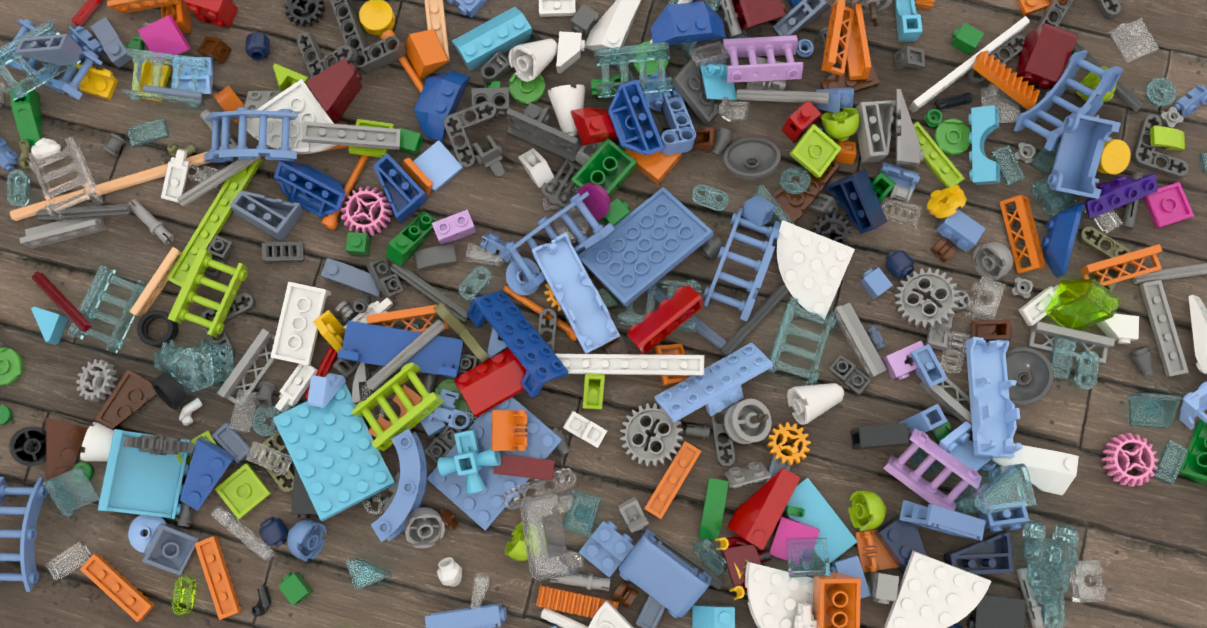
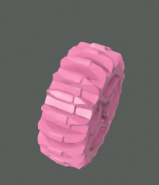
M369 186L364 191L362 187H359L358 193L352 190L353 196H346L349 201H343L345 207L341 208V212L344 213L341 218L345 220L344 225L349 227L351 232L367 234L369 232L371 236H374V231L377 230L378 233H381V227L387 228L385 222H391L388 216L393 215V212L389 210L392 207L388 203L387 196L384 197L383 191L378 192V189L375 187L371 191ZM365 199H374V200H376V201H375V202L372 201V202H370V203H365L363 200H365ZM358 204V210L353 215L354 208ZM363 206H365V208L369 210V215L371 217L365 214V209L363 208ZM379 208H381L379 217L375 219V214L379 211ZM364 220L370 221V224L366 225L357 223L359 221L362 222Z
M1119 434L1117 438L1113 437L1110 439L1111 443L1105 444L1108 449L1102 451L1106 457L1101 460L1106 461L1107 465H1104L1103 468L1109 469L1108 476L1114 475L1113 481H1120L1121 485L1127 484L1129 487H1134L1135 485L1141 486L1143 482H1149V477L1155 476L1152 470L1158 469L1154 462L1159 460L1154 458L1157 452L1151 451L1153 444H1146V438L1140 439L1138 434ZM1125 444L1133 446L1129 451L1121 449ZM1131 469L1139 471L1134 476L1127 474V471Z

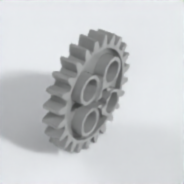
M921 268L920 274L913 271V277L906 275L907 282L900 281L903 287H897V291L900 294H895V298L898 300L895 303L897 307H900L898 313H903L902 319L909 318V325L915 322L916 328L923 324L925 330L927 325L934 329L935 323L942 327V320L948 323V315L951 317L955 316L952 310H958L956 303H960V298L957 297L960 293L959 290H955L957 284H951L953 281L952 277L946 279V272L939 275V269L932 273L931 268H929L927 273H924V270ZM923 283L930 285L926 289L920 288V285ZM939 293H944L947 295L943 299H939L936 297ZM912 298L919 300L915 304L909 303V300ZM932 308L935 312L933 314H926L925 310Z
M648 403L646 404V409L639 406L638 413L632 410L634 416L627 415L626 417L629 422L622 423L626 429L620 430L622 434H625L620 440L626 442L622 445V448L628 449L626 454L628 456L633 454L631 458L633 461L639 458V465H642L645 461L647 467H650L651 462L657 467L658 461L665 465L666 458L672 461L670 455H678L675 448H682L678 441L684 440L682 436H679V434L684 432L683 429L678 428L682 425L681 421L673 422L661 407L658 409L656 403L653 408ZM647 418L651 419V424L648 427H643V421ZM669 426V431L666 434L660 433L661 427ZM654 432L656 436L650 438L648 434ZM639 436H643V443L640 445H636L635 439ZM660 443L662 445L661 450L653 452V446Z

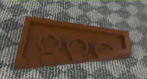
M833 159L819 178H816L805 169L771 195L770 201L795 225L839 170L840 164Z

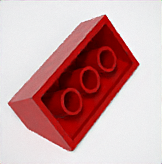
M689 285L678 288L670 300L665 299L659 305L660 308L655 312H649L645 315L644 321L639 325L638 323L634 324L628 330V338L642 355L648 353L704 307L700 294Z
M510 348L466 373L461 374L453 379L461 397L476 418L525 390L521 385V381L527 370Z

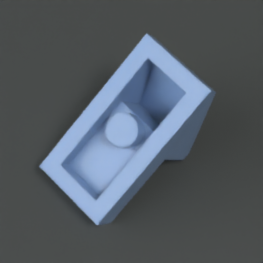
M328 373L325 377L312 375L308 404L325 408L346 382L344 376Z

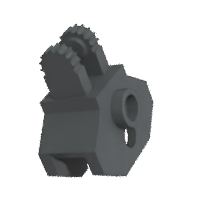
M487 135L485 138L490 146L487 150L482 152L477 142L472 144L477 153L475 158L480 166L484 165L486 168L489 166L491 172L495 176L500 177L504 174V168H502L503 166L500 162L503 159L501 156L503 151L498 143L495 144L492 137Z

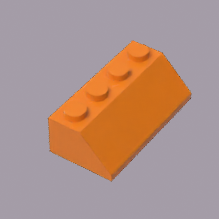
M814 572L813 615L814 620H817V628H860L861 578L836 572Z

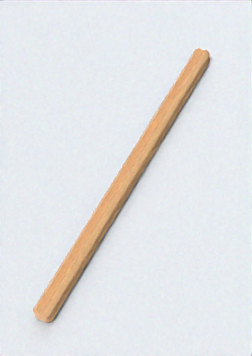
M207 152L187 157L186 161H189V169L210 163L204 162V154ZM168 163L11 210V219L18 221L36 215L38 210L61 208L166 176Z

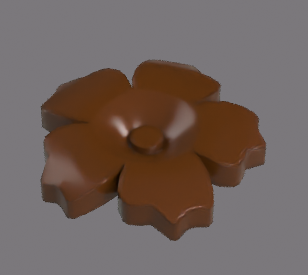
M444 508L441 509L440 515L444 524L451 530H455L458 526V522L455 519L456 515L450 510L445 511Z

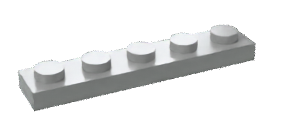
M303 121L302 142L399 150L401 129Z
M1156 280L1140 284V290L1166 377L1189 373L1162 281Z

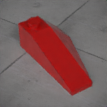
M589 107L571 110L570 113L583 146L604 142L607 138L610 140L618 139L608 110Z
M782 468L744 504L737 508L727 527L746 541L763 550L800 477Z

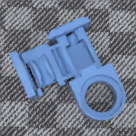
M442 389L440 396L445 402L430 413L429 419L431 421L437 419L447 422L449 427L458 430L468 428L470 417L465 412L453 410L456 407L454 406L455 400L460 398L461 395ZM459 415L466 417V424L463 426L456 425L455 420Z

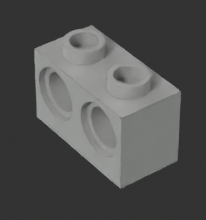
M869 572L868 588L871 594L870 597H873L872 601L884 604L896 601L899 576Z

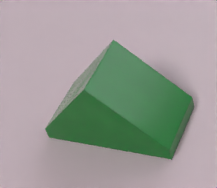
M883 172L871 183L879 202L896 185Z

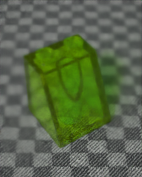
M1095 279L1061 280L1044 313L1063 327L1080 331L1112 318L1122 300Z

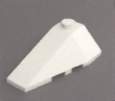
M616 0L591 29L585 43V48L613 58L620 56L642 0Z
M1190 295L1188 297L1195 357L1198 361L1196 365L1201 373L1207 375V309L1200 297Z
M1022 445V449L1014 453V458L991 457L992 461L1008 471L1019 475L1026 482L1037 486L1041 491L1057 495H1063L1076 477L1079 456L1025 445Z

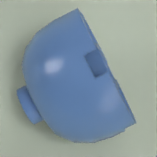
M302 520L296 523L289 530L287 537V546L291 554L305 562L309 558L314 559L321 552L326 540H322L324 534H327L326 527L314 520Z

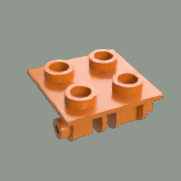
M492 410V451H526V447H528L527 436H525V434H528V432H525V428H528V426H525L528 416L526 410Z
M878 529L855 532L863 573L899 568L874 533Z

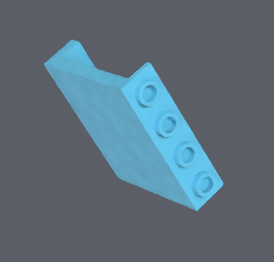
M114 429L98 510L175 519V515L180 514L181 503H178L179 495H182L185 484L182 483L183 475L187 476L189 464H186V458L191 456V453H180L182 457V463L180 464L176 457L177 455L150 454V452H141L139 448L124 447L125 437L141 438V435L150 434ZM181 439L180 442L190 443V440Z

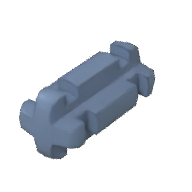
M873 326L867 332L871 334L869 336L873 344H876L877 347L875 348L878 350L885 347L886 342H883L882 334L880 331H877L878 327Z

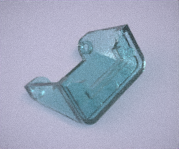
M1023 463L993 468L981 478L977 489L971 485L956 500L957 508L963 514L978 512L979 510L984 514L1037 505L1029 472Z

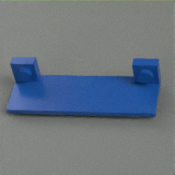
M503 290L473 298L467 312L468 317L476 327L483 326L487 319L527 370L521 385L531 398L538 396L544 383L568 374L567 368Z
M348 321L343 347L338 352V358L385 366L422 333ZM437 335L399 369L413 362L421 367L419 372L457 378L463 340Z

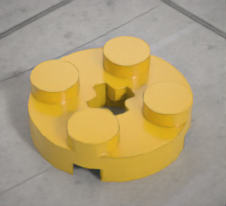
M953 185L950 188L932 192L930 195L931 199L927 203V209L936 218H946L957 212L955 209L959 206L962 208L967 199L959 185Z

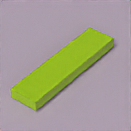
M917 121L913 124L920 143V150H923V161L946 188H950L962 182L965 178Z

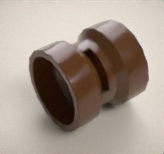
M944 236L930 249L934 254H939L940 260L943 263L958 250L956 247L948 245V240Z
M622 580L611 597L615 600H620L622 605L628 609L639 592L628 587V583Z

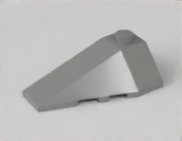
M896 89V166H919L920 161H923V150H920V143L901 89Z

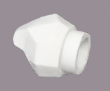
M46 138L40 139L31 148L34 158L47 162L54 159L61 151L60 144Z
M451 557L442 559L438 563L439 569L437 574L439 580L443 585L451 587L459 585L462 578V568Z

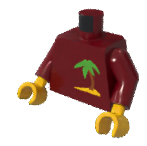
M735 536L716 538L715 541H719L721 544L716 550L722 551L732 585L736 586L729 591H736L737 596L734 600L743 598L747 592V588H745L747 562L761 565L763 562L770 561L769 550L767 548L757 552L755 545Z

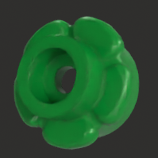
M937 109L929 110L924 115V121L930 127L939 126L942 123V113Z

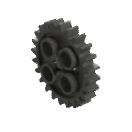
M153 434V436L141 435V438L125 437L124 447L139 448L141 452H150V454L178 455L179 452L193 453L195 444L180 442L181 439Z

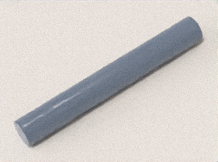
M143 85V92L198 100L203 98L202 92Z

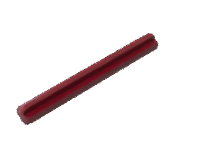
M37 271L32 275V280L81 331L87 332L92 327L91 323L43 273Z

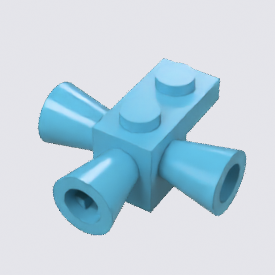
M475 429L455 433L458 454L454 458H438L440 475L444 477L456 471L458 476L466 475L467 494L485 490V485L478 471L484 468V466H500V451H492V448L480 453Z

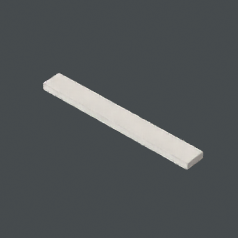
M1025 16L915 99L909 106L912 113L916 112L970 71L979 53L988 50V55L1013 36L1024 30L1030 23V20Z
M555 354L569 371L568 374L704 376V355Z

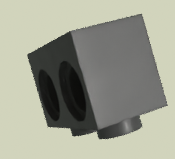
M509 87L472 88V106L481 101H491L496 106V114L494 116L499 118L506 117L508 108L511 109ZM498 101L505 102L502 106L496 105ZM486 104L484 105L485 109L479 111V107H477L475 110L478 112L479 118H482L481 113L486 112L489 115L493 107H489Z

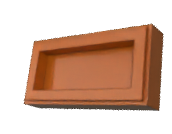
M409 157L403 160L402 169L425 192L426 196L429 195L433 182Z

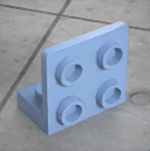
M966 421L942 439L939 446L967 467L978 471L991 460V457L974 456L973 442L969 439L972 425Z

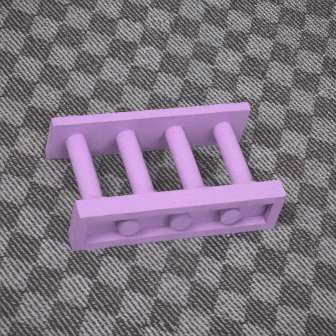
M797 35L723 39L722 56L723 58H730L731 66L727 68V83L801 79L803 62H794L793 55H796ZM785 55L787 63H776L775 56ZM767 56L768 64H757L756 57ZM749 57L750 65H739L738 58Z
M915 428L909 438L912 444L899 458L891 455L883 469L930 504L955 511L957 503L954 500L969 484L977 489L982 477L976 470L967 467L929 439L927 434ZM920 447L929 455L916 470H912L905 463ZM935 460H938L946 467L932 482H928L921 475ZM954 472L962 480L948 495H945L938 487Z

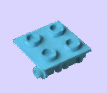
M700 64L706 99L737 100L734 83H727V68L730 65Z

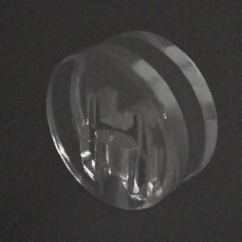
M574 206L567 212L581 232L587 235L589 223L580 210ZM562 217L556 218L554 220L556 234L560 236L566 232L570 242L577 243L578 239Z

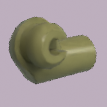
M22 140L19 142L21 153L18 164L23 169H29L32 166L34 156L32 155L29 142Z
M170 144L167 147V151L174 158H176V153L179 149L188 151L187 157L197 152L193 144L185 148L177 147L176 144Z

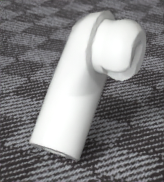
M198 398L183 406L179 421L184 426H188L193 422L192 412L203 406Z

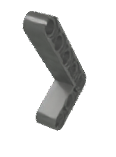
M330 0L345 45H349L357 51V58L352 63L356 68L364 73H370L405 55L407 51L406 45L395 36H389L369 46L353 0Z

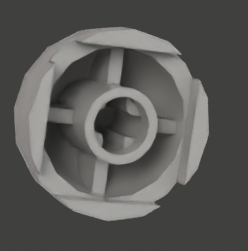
M989 242L977 247L973 254V261L976 260L978 265L975 266L977 272L989 281L1003 278L1010 272L1013 265L1011 251L1002 243Z
M428 507L413 510L407 516L404 523L406 540L416 548L424 549L435 545L439 538L440 540L442 539L445 532V525L439 513Z

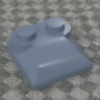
M160 523L147 544L141 560L144 563L180 576L199 538L175 529L169 524Z

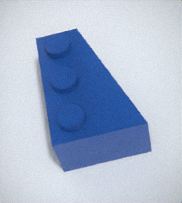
M388 153L373 165L394 214L401 224L423 205L428 198L425 192Z
M203 436L199 437L196 441L180 501L198 511L235 457Z

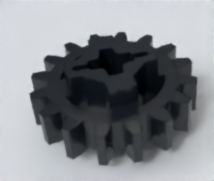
M287 0L288 3L284 4L286 8L284 12L290 22H294L296 26L301 23L303 28H305L307 23L312 26L313 21L318 23L317 18H323L321 11H325L323 0Z
M831 212L830 216L824 213V218L817 217L818 223L812 222L815 228L810 229L811 232L841 244L850 243L847 237L852 236V233L848 231L852 227L850 224H847L849 221L846 218L842 219L843 216L840 213L837 216L834 212ZM836 223H840L843 229L837 228Z

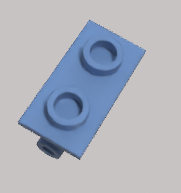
M69 26L70 37L82 48V51H92L97 55L105 53L101 43L96 38L93 39V36L84 27L77 26L74 30Z
M653 72L652 76L644 74V93L649 109L661 112V107L664 103L662 89H660L662 86V75L660 72Z
M1204 85L1196 86L1187 93L1188 97L1184 95L1174 103L1173 107L1177 108V112L1180 111L1183 118L1187 115H1192L1200 105L1207 104V88Z
M0 137V165L5 171L12 172L15 169L14 165L18 164L19 157L8 146L6 140Z
M883 162L880 173L883 172L892 181L898 183L899 186L908 189L911 187L913 191L920 179L919 173Z
M490 233L482 236L486 241L482 240L480 247L492 255H495L497 250H499L500 255L505 251L504 247L510 242H504L500 240L498 235ZM510 253L503 258L498 255V258L507 263L514 260Z

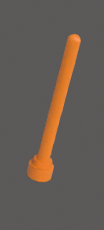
M388 30L381 35L380 39L383 40L389 36H397L393 30ZM404 55L398 60L421 94L424 85Z
M361 155L344 187L346 193L344 201L347 200L346 196L353 189L369 156ZM341 210L324 217L321 224L335 231L338 225L337 217Z
M509 286L503 287V291L537 314L540 315L542 310H544V308L527 297L513 292ZM548 312L547 315H544V318L550 321L554 316ZM558 318L557 327L567 332L566 335L569 336V339L576 342L578 339L571 326Z

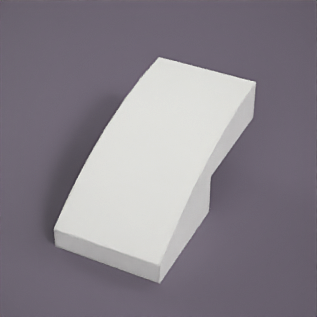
M571 411L562 427L596 448L599 447L607 433V430L574 411Z

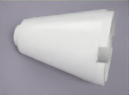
M545 39L516 45L509 52L511 68L514 66L517 71L515 74L521 80L526 82L534 80L557 56L558 44L553 39Z
M579 84L576 85V88L571 87V85L551 88V90H548V95L561 131L570 136L577 137L578 131L570 112L571 110L583 108L585 86Z
M836 383L795 386L788 390L787 401L789 407L792 406L794 409L792 415L799 424L804 425L843 400L844 391Z
M93 422V426L88 428L83 440L82 447H85V453L81 452V460L108 462L114 430L100 423Z

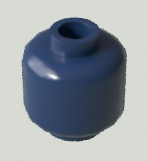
M260 32L249 34L245 40L246 54L253 60L260 61L265 59L270 54V39Z
M892 251L887 255L885 267L895 278L902 277L904 279L906 275H910L914 271V260L905 251Z
M272 516L260 524L259 535L267 546L275 545L279 547L287 541L285 537H287L289 529L281 518H274Z

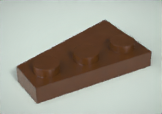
M871 61L868 79L849 80L847 65H845V72L842 76L832 74L822 81L820 86L821 89L852 87L855 93L878 86L880 82Z
M128 369L95 420L110 429L117 428L157 395L151 385V381Z
M45 417V479L67 485L87 428Z

